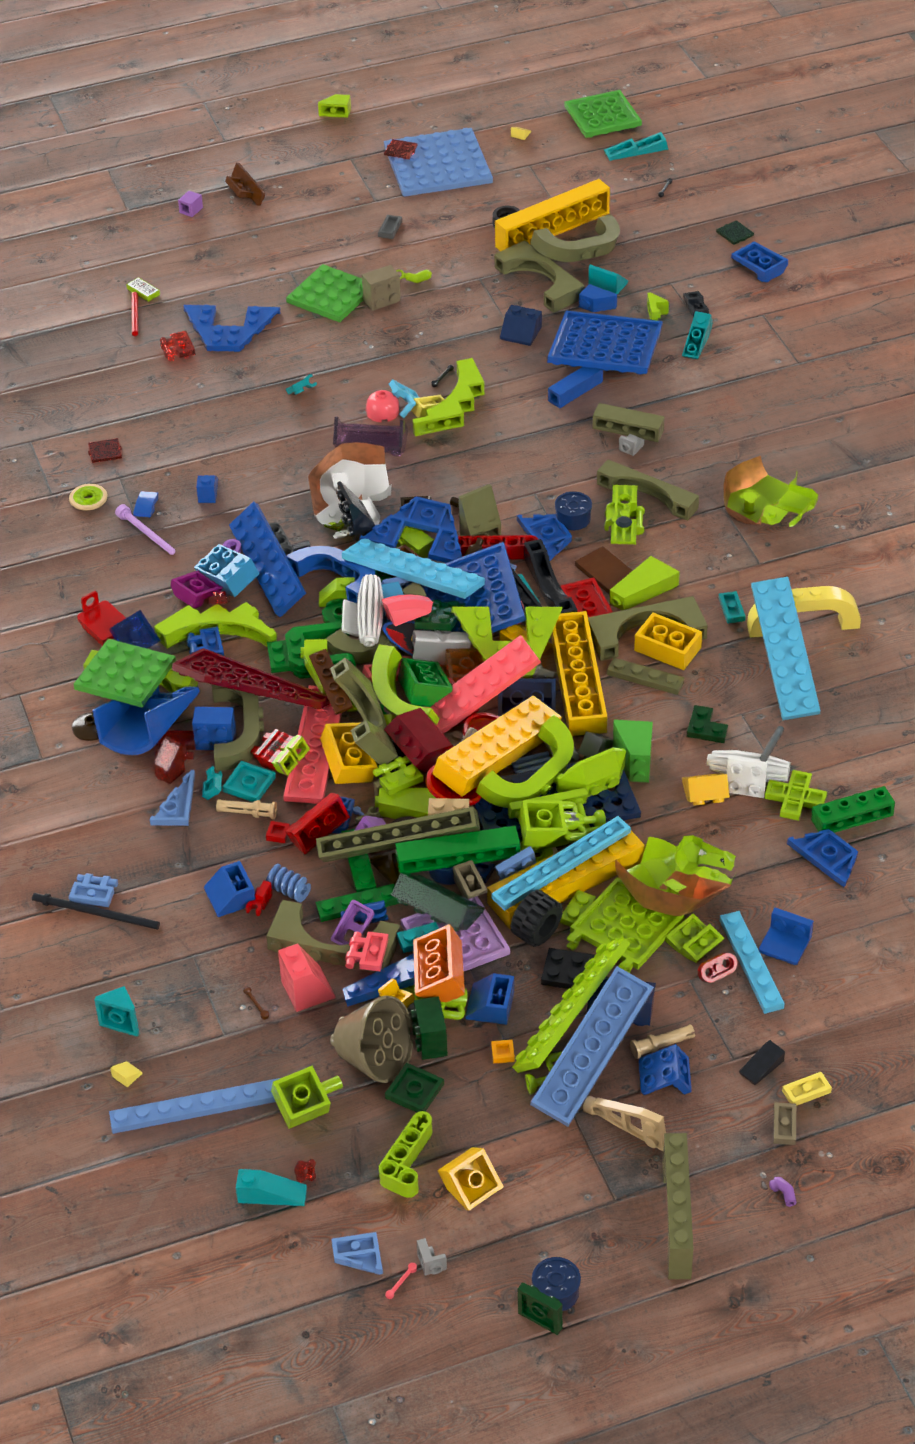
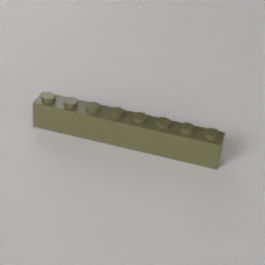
M469 807L316 838L319 859L323 862H329L396 848L395 843L481 830L476 809Z

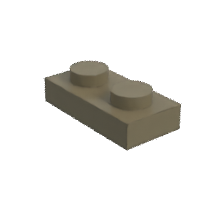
M774 1102L773 1144L796 1145V1104Z

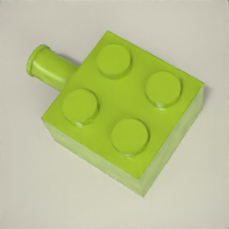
M313 1066L273 1081L271 1093L290 1129L328 1113L331 1103L327 1094L342 1089L343 1084L338 1075L320 1082Z

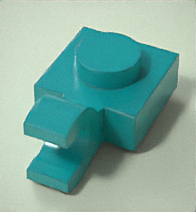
M310 374L303 380L286 388L285 390L288 395L293 392L296 395L304 391L303 387L312 388L316 386V382L313 384L309 382V378L313 375Z
M214 766L207 769V780L203 782L202 797L207 800L218 795L222 789V771L215 773Z

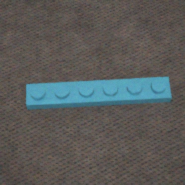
M740 911L720 915L719 921L764 1014L784 1009L785 1003Z

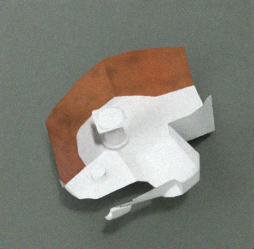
M358 442L340 444L329 452L308 475L314 517L316 516L321 524L331 526L342 522L341 516H343V513H341L338 505L341 501H339L336 490H338L337 482L341 481L363 502L374 524L379 525L380 514L372 501H380L390 496L392 484L389 486L383 446ZM348 530L338 531L333 537L335 539L346 537L349 534Z

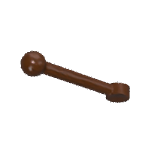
M245 987L243 990L244 994L248 995L258 1008L261 1018L264 1020L268 1019L269 1012L263 1010L251 993V988Z

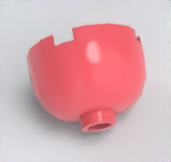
M376 391L367 399L366 412L368 418L372 421L382 422V420L387 419V422L396 419L400 412L399 401L390 391Z

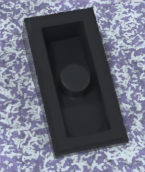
M769 1040L740 1069L739 1073L756 1085L784 1062L785 1051Z

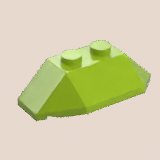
M613 747L579 761L564 774L557 776V792L561 793L586 788L589 797L615 787L620 782L625 766L626 750Z

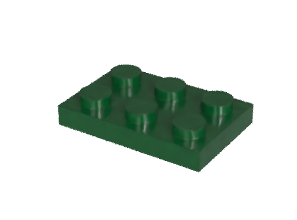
M432 600L431 612L415 620V629L452 631L459 620L451 612L452 607H465V603Z

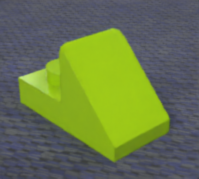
M651 292L647 293V308L650 320L658 321L661 315L669 313V301Z

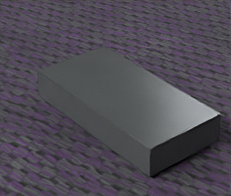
M387 215L378 231V237L393 239L402 223V217Z

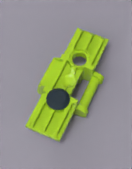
M613 485L612 502L606 506V521L604 525L605 531H609V526H611V544L636 545V535L644 533L643 515L645 508L637 506L638 486Z

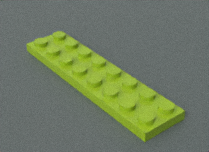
M626 938L613 940L607 944L603 943L596 949L595 952L597 954L585 964L584 967L586 969L573 980L574 985L563 993L562 1001L552 1008L550 1017L540 1024L539 1032L528 1040L527 1048L516 1056L515 1059L517 1061L512 1068L517 1073L540 1067L631 944Z

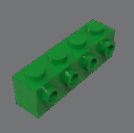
M885 786L873 788L869 791L813 806L811 821L818 832L830 829L833 833L894 816L895 801Z

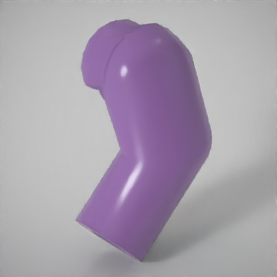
M774 1177V1180L769 1182L771 1190L774 1192L780 1190L783 1193L786 1206L796 1205L797 1201L793 1186L782 1177Z

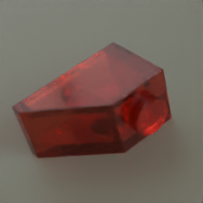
M169 736L165 737L154 761L155 776L159 780L171 784L185 772L182 744Z

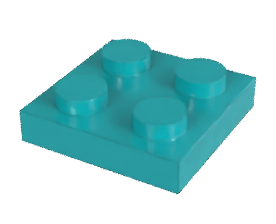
M241 761L222 786L223 792L251 802L260 800L275 780L276 773Z

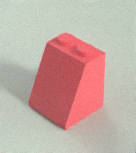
M298 943L278 950L281 982L296 1012L336 998L320 965Z

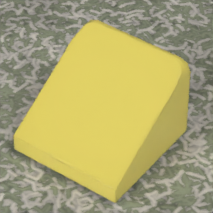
M511 127V137L525 140L531 133V130Z
M127 1061L110 1068L112 1077L126 1087H129L142 1075L139 1069Z

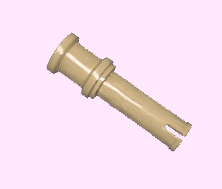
M218 799L216 810L217 812L252 814L255 818L263 816L275 819L277 815V802L261 803L260 800H256L254 803Z
M689 1024L657 1036L650 1034L647 1035V1038L638 1041L631 1040L630 1048L633 1056L639 1059L641 1055L659 1051V1048L694 1038L695 1033L692 1032L695 1031L692 1025Z

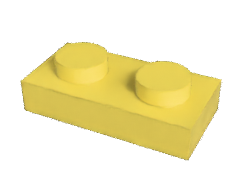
M822 1072L789 1083L782 1088V1092L789 1103L796 1104V1106L827 1095L832 1090Z

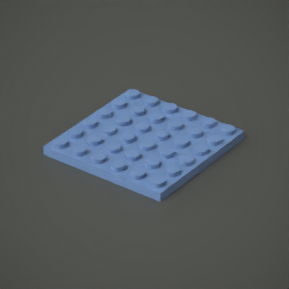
M472 128L449 130L440 133L435 132L427 135L421 134L414 137L384 141L386 153L389 148L390 150L392 149L391 147L395 143H397L395 145L396 152H398L397 150L400 145L403 144L399 149L400 153H402V150L404 152L408 151V148L402 149L404 145L417 146L410 159L388 156L403 197L493 183L492 174Z

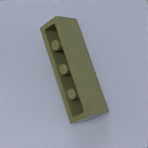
M599 403L593 414V429L626 436L632 434L644 440L659 442L664 431L665 416Z

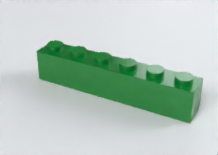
M516 826L395 843L396 859L399 873L402 875L449 868L470 860L476 864L508 859L520 852V841Z

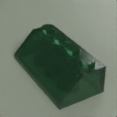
M400 873L391 894L397 898L398 903L405 906H413V910L423 915L427 913L431 915L430 919L435 922L450 924L455 932L468 930L485 910L484 907L419 874Z

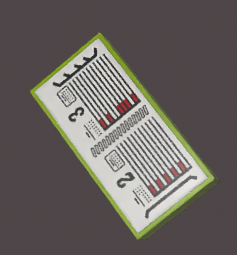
M139 277L126 284L128 290L137 292L138 296L147 302L160 295L159 289Z

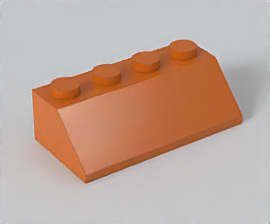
M448 924L414 939L416 996L421 998L439 996L440 1002L446 1003L465 995L462 940L453 927Z

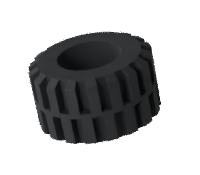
M541 890L531 892L517 907L511 920V932L533 947L544 944L556 931L563 915L562 904Z

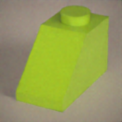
M335 94L318 102L319 116L344 118L349 116L351 110L350 95Z
M355 577L336 578L319 592V607H326V604L334 599L343 598L347 600L346 586L353 583Z

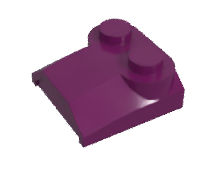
M198 570L171 579L170 585L173 594L192 608L202 606L204 599L220 592L223 588Z

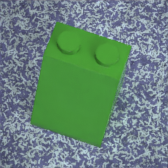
M614 720L613 747L626 750L624 772L629 781L649 783L653 722Z

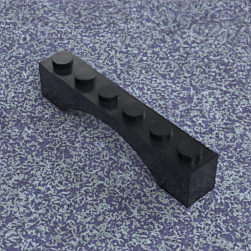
M538 539L524 543V560L548 607H562L561 613L577 612V607L572 598L563 592L555 577L547 549L542 540Z

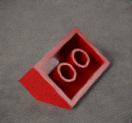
M330 793L315 807L307 811L297 822L291 824L285 832L290 841L306 855L317 845L316 838L328 836L349 819L350 816L341 797L338 794Z

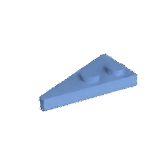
M190 770L182 778V784L178 788L175 787L167 797V800L159 806V812L155 816L150 817V825L189 826L195 770Z

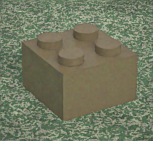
M391 265L362 274L363 301L372 311L401 301L400 275Z

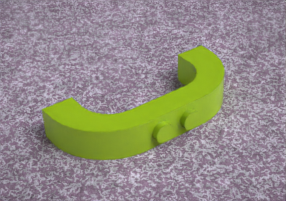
M555 715L550 717L541 726L538 737L549 745L553 752V757L527 781L511 783L502 779L492 770L479 782L476 793L486 801L504 808H509V803L536 798L541 794L546 795L551 789V785L557 782V776L564 774L573 755L574 742L567 726Z

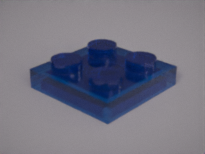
M141 610L109 629L116 641L146 649L161 641Z

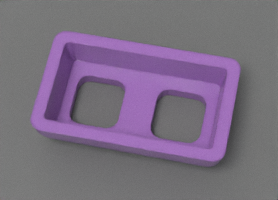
M352 900L331 936V941L338 945L349 944V942L344 940V936L349 929L360 932L363 936L374 917V911L358 901ZM359 911L367 915L363 925L354 922V918Z

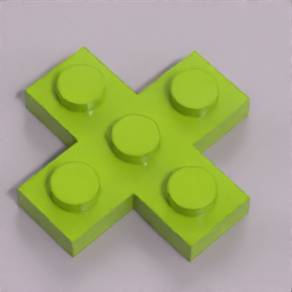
M793 770L789 783L769 779L765 799L783 802L780 817L799 821L803 807L812 808L818 804H824L828 791L809 788L812 773Z

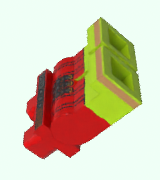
M275 729L272 733L266 732L262 739L263 744L261 746H254L251 753L262 767H267L288 776L298 764L297 761L300 762L310 748L303 736L296 735L293 737L284 732L280 733L279 730ZM302 749L301 752L297 754L296 750ZM285 763H290V765H289L287 768L285 767L284 764H285Z

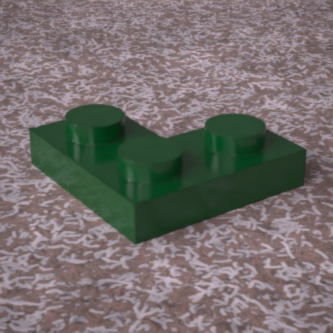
M694 705L687 729V737L725 743L728 725L711 722L713 708Z

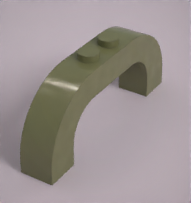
M612 215L598 217L595 231L599 236L575 241H564L556 238L545 228L533 232L530 244L539 253L550 259L561 262H576L603 256L613 251L620 233V227Z
M413 582L402 589L404 595L411 594L426 597V593L420 584ZM342 629L326 638L328 649L333 655L350 653L354 656L356 664L373 662L379 644L398 648L386 637L383 630H381L378 643L372 647H366L360 643V640L350 638L346 633L342 632Z
M212 684L214 703L233 702L243 708V734L233 742L214 744L216 771L235 769L241 761L248 763L254 757L251 750L254 746L261 745V732H264V721H260V718H264L263 707H259L257 695Z

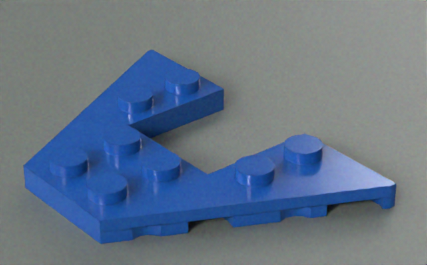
M184 305V312L189 316L190 322L193 323L194 329L199 333L200 339L205 344L207 351L240 352L246 344L252 341V337L255 334H259L266 325L271 323V319L276 314L281 313L280 307L248 306L244 326L213 325L216 305Z
M417 496L410 500L408 504L400 507V511L396 514L389 515L382 520L381 524L375 525L368 534L360 536V540L369 539L372 542L395 548L404 527H413L437 533L429 551L428 559L447 563L462 557L450 504Z

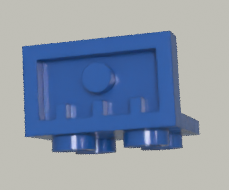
M775 907L771 915L770 928L759 947V952L781 961L798 965L812 937L814 921Z
M676 1044L639 1058L640 1087L643 1095L672 1084L684 1095L692 1092L689 1057Z

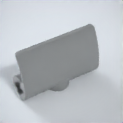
M414 630L412 636L414 647L412 659L439 662L440 665L466 666L471 641L468 638L467 632Z

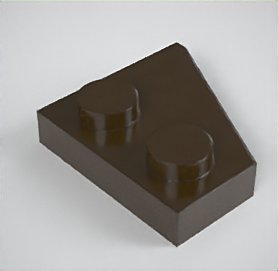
M396 850L369 856L371 864L391 884L399 886L414 882L413 873L400 875Z

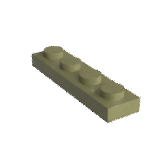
M613 658L607 669V675L676 695H678L684 684V677L618 658Z

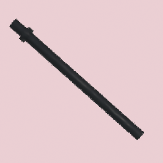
M33 893L32 901L41 902L45 906L54 905L156 930L160 927V922L51 897V894L47 893L45 895Z

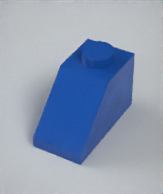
M589 284L579 294V307L591 312L616 309L617 294Z
M215 475L198 476L196 486L198 503H216L218 477Z

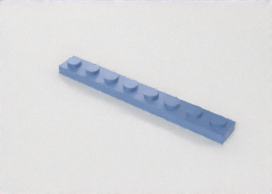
M280 1078L109 1111L112 1133L273 1103L276 1101L271 1093L272 1083Z

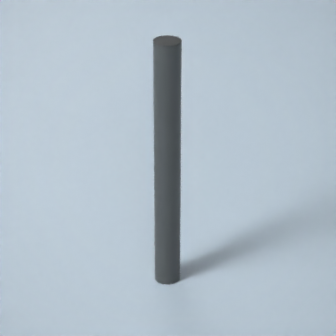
M782 726L777 727L760 756L762 762L768 760L783 734L784 728Z

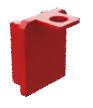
M93 591L81 598L83 612L77 615L78 622L99 644L103 646L107 639L112 640L122 633L125 636L130 634L129 630L133 628V623L108 601L99 602L97 591ZM94 597L93 603L86 605L87 600Z

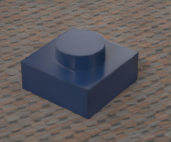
M489 862L474 864L483 882L487 883L495 870V865Z

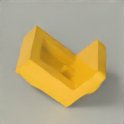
M395 979L389 980L378 989L380 996L396 997L402 1001L406 1008L415 1000L413 993L400 989Z

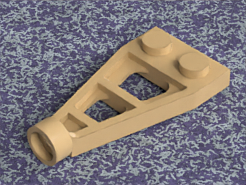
M593 1096L586 1098L583 1105L584 1112L598 1115L620 1129L645 1141L649 1147L658 1148L663 1151L664 1133H666L664 1116L645 1108ZM612 1111L620 1112L621 1117L612 1113ZM630 1116L641 1119L642 1130L631 1124Z

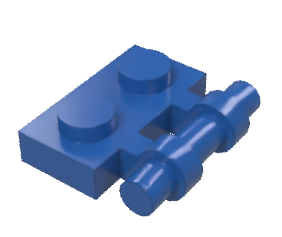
M218 627L201 629L200 635L195 636L194 633L187 635V645L190 648L189 654L205 648L224 656Z

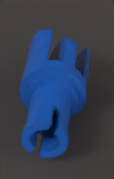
M384 900L363 904L374 911V917L370 923L388 920ZM341 911V918L343 917L345 911ZM359 911L354 918V922L361 921V923H365L367 915Z

